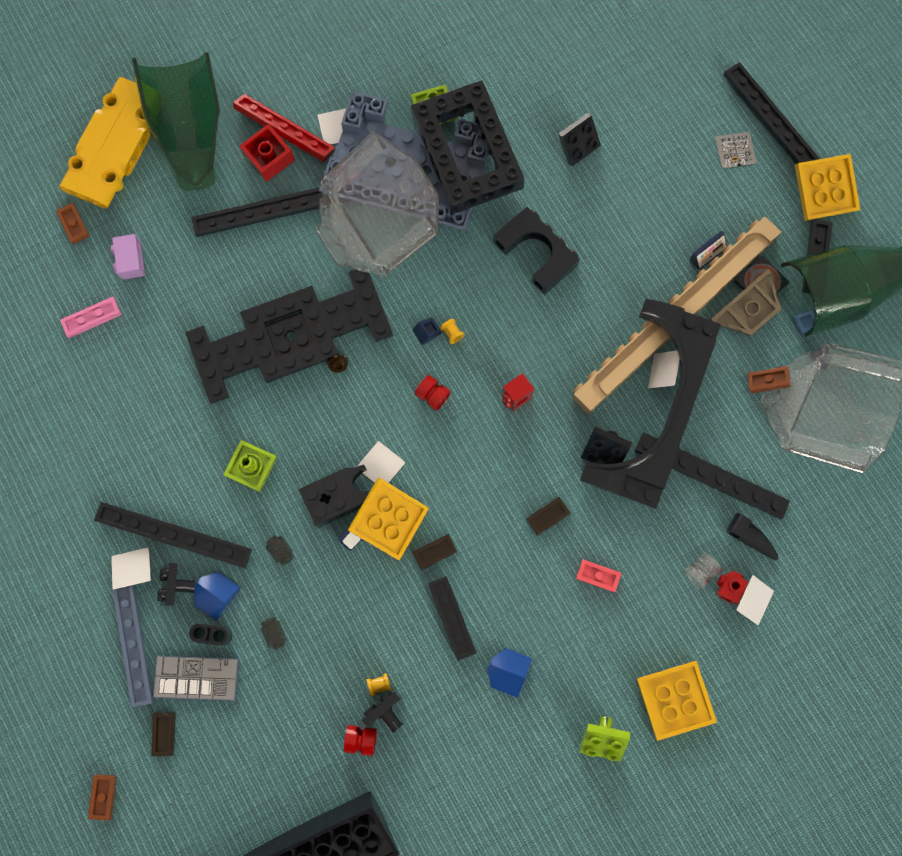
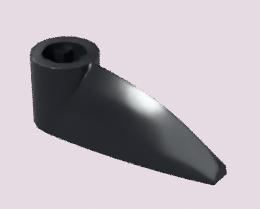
M736 513L726 532L775 561L778 560L775 548L764 533L752 524L748 517Z

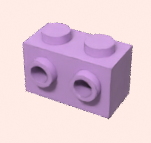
M136 234L112 238L113 245H111V251L113 256H115V263H113L115 273L123 280L145 276L141 241Z

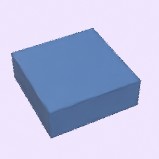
M812 310L792 318L800 335L820 327Z

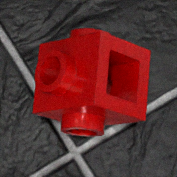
M736 571L728 572L724 575L721 574L716 583L718 588L714 595L732 605L738 604L740 598L742 599L748 581L744 580V576Z

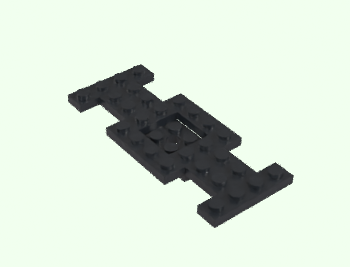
M367 266L348 272L354 286L353 290L321 302L318 301L313 286H309L241 311L240 314L246 329L216 341L210 342L204 326L185 332L209 402L213 404L229 398L224 379L260 366L265 382L269 383L328 361L332 356L339 355L333 339L360 328L369 326L375 343L392 337L393 332ZM289 332L296 334L295 339L292 341L286 340V335Z

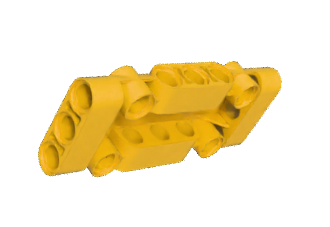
M119 77L111 92L103 97L104 105L102 109H97L76 146V155L69 159V169L59 185V188L64 192L104 209H108L115 196V192L123 188L124 183L122 179L124 175L129 176L149 141L150 130L157 124L155 117L166 101V97L160 92L123 77Z

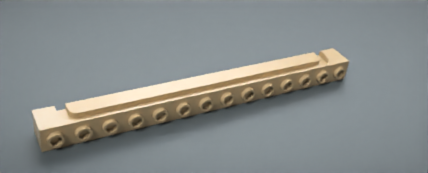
M763 217L760 221L755 220L749 227L750 231L747 233L742 232L737 237L736 244L733 246L731 244L724 249L722 257L719 258L717 256L709 264L711 267L708 270H701L696 276L697 280L694 283L691 281L687 283L682 289L684 292L680 296L678 294L673 296L669 303L685 308L684 311L696 315L770 246L780 235L781 231L766 217ZM647 321L642 326L643 330L640 333L635 332L628 339L630 342L626 346L622 344L614 352L616 355L612 359L608 357L601 364L602 368L598 372L594 370L587 377L588 381L584 385L580 383L573 390L572 399L589 415L670 339L666 331L657 324Z

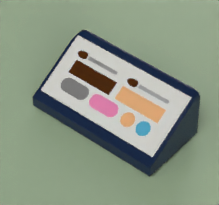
M720 231L693 252L690 261L697 269H701L724 251L727 247L725 233Z

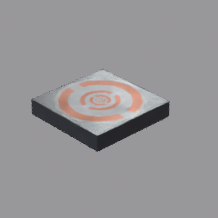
M763 255L734 280L742 290H745L769 269L777 292L776 295L789 284V281Z

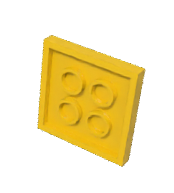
M851 154L795 164L804 221L860 210Z
M378 478L348 531L400 561L429 508L385 480Z
M697 661L636 678L656 741L717 723Z

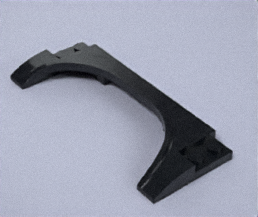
M645 299L639 318L653 322L666 331L675 344L680 358V382L670 412L659 438L645 453L629 461L615 464L586 462L580 481L656 509L671 472L721 324L684 311L685 308Z

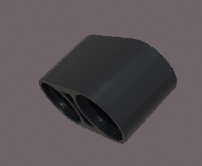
M195 624L189 631L190 639L197 643L222 646L229 644L232 639V633L226 627ZM199 628H203L205 631V635L201 639L197 637ZM222 630L225 633V638L219 642L217 640V633Z

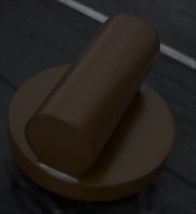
M347 355L332 356L328 360L329 369L336 373L345 371L348 366Z

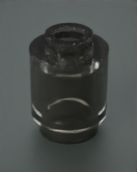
M275 535L266 542L268 544L266 550L277 564L280 563L281 566H284L295 557L293 550L282 536L277 537Z
M276 617L263 621L261 623V632L268 648L273 647L275 650L284 646V641L287 640L280 621H277Z

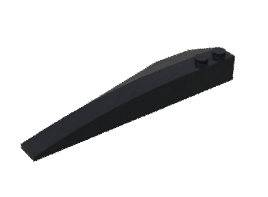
M369 791L275 837L243 856H398L400 853L383 813L373 794Z

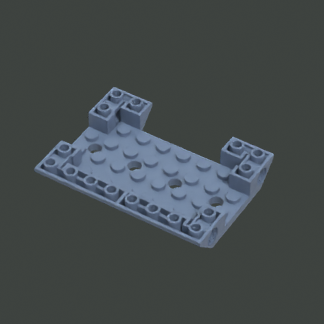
M352 90L341 122L343 131L334 157L329 158L319 192L465 231L470 222L474 207L452 215L419 133L384 124L388 100ZM459 119L454 142L447 141V144L461 177L469 180L484 174L489 159L488 148L485 140L481 138L478 124ZM353 150L360 151V154L356 157L350 155ZM392 159L396 163L393 166H388L386 161ZM423 169H429L431 171V174L428 176L422 175L421 171Z

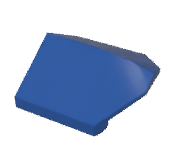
M220 572L203 576L195 584L194 605L217 621L241 587Z
M505 648L494 656L489 664L488 675L491 687L518 698L532 658Z

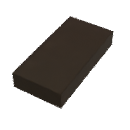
M558 497L526 518V520L538 536L571 513L561 498Z
M449 534L413 551L421 570L457 553Z
M176 712L153 713L151 756L174 755Z

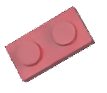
M583 559L576 579L615 593L621 573Z

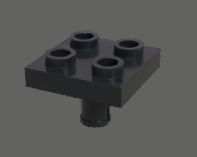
M586 113L558 134L567 162L571 166H574L601 146L592 115Z
M594 427L581 458L597 464L621 463L624 461L632 442L618 437L615 431H605Z
M168 563L164 565L163 569H160L159 581H162V588L158 589L157 601L160 602V606H173L175 592L194 593L195 580L176 579L177 563Z
M389 691L380 699L382 703L378 707L374 704L363 713L365 718L362 719V722L368 727L376 719L382 718L392 733H394L397 727L400 728L403 723H401L391 709L403 697L398 691L394 693Z

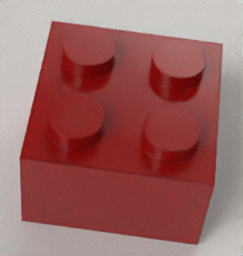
M269 124L239 146L243 156L265 182L295 161L292 150Z

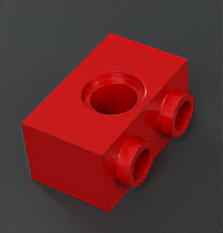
M522 373L503 386V398L501 400L506 408H511L514 412L532 399L534 387Z

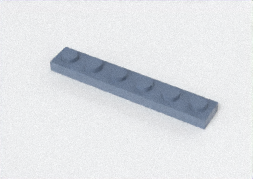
M112 585L131 708L154 703L135 585L114 590Z

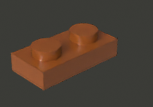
M74 203L56 210L72 244L90 237Z
M788 366L748 373L751 394L791 387Z
M95 774L93 776L88 819L106 821L112 819L117 775Z

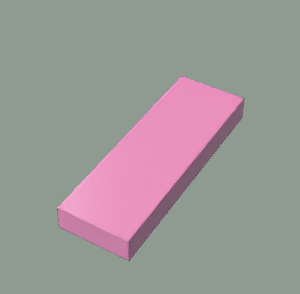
M110 297L60 321L66 336L71 338L122 315L116 299Z

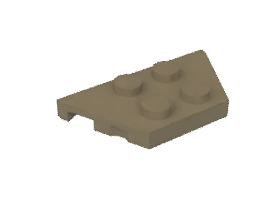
M767 269L718 312L711 321L752 336L781 310L776 295L777 292L772 281L771 271Z

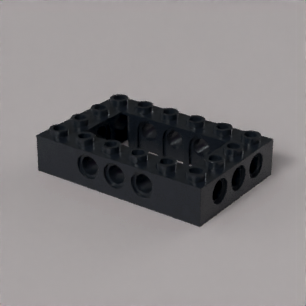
M483 80L411 105L412 118L452 215L524 188L525 178ZM474 111V122L479 126L481 138L485 140L488 155H491L495 170L463 181L439 123H447V120L459 116L464 117V114Z

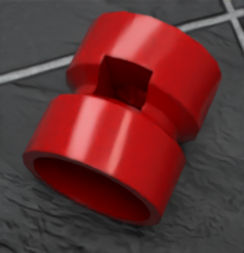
M428 375L419 384L414 395L422 401L427 400V405L433 410L438 411L449 398L451 391L444 385L439 386L438 380Z
M348 725L344 739V753L356 754L360 751L361 755L373 757L377 739V728L365 727L361 730L360 726Z

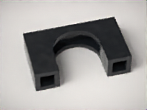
M526 207L494 234L493 243L505 255L521 242L528 239H536L545 243L551 252V258L532 276V283L545 295L578 266L579 256L574 250H570L566 246L565 241L560 236L557 237L553 233L552 228L547 223L544 224L540 220L536 211H531Z

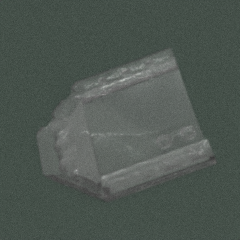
M374 131L362 140L321 180L323 193L319 205L321 224L318 225V234L336 263L340 266H348L355 270L366 273L371 272L377 276L385 277L438 234L439 194L418 161Z
M826 343L820 346V349L811 353L807 352L795 358L793 362L784 365L789 368L791 387L765 391L760 403L783 450L864 474L885 453L899 419L902 405V360Z

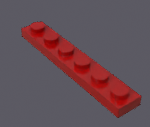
M243 94L233 102V109L264 127L269 124L280 137L322 162H325L334 153V146L248 95Z

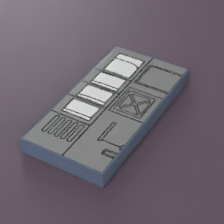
M157 656L153 698L236 701L240 659Z

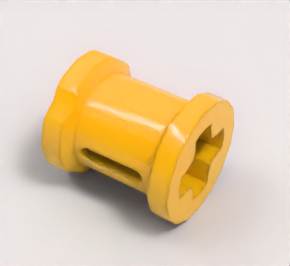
M455 319L446 321L440 327L441 331H444L448 336L450 344L457 343L465 335L456 326Z
M387 673L375 679L367 678L371 697H374L379 692L392 691Z

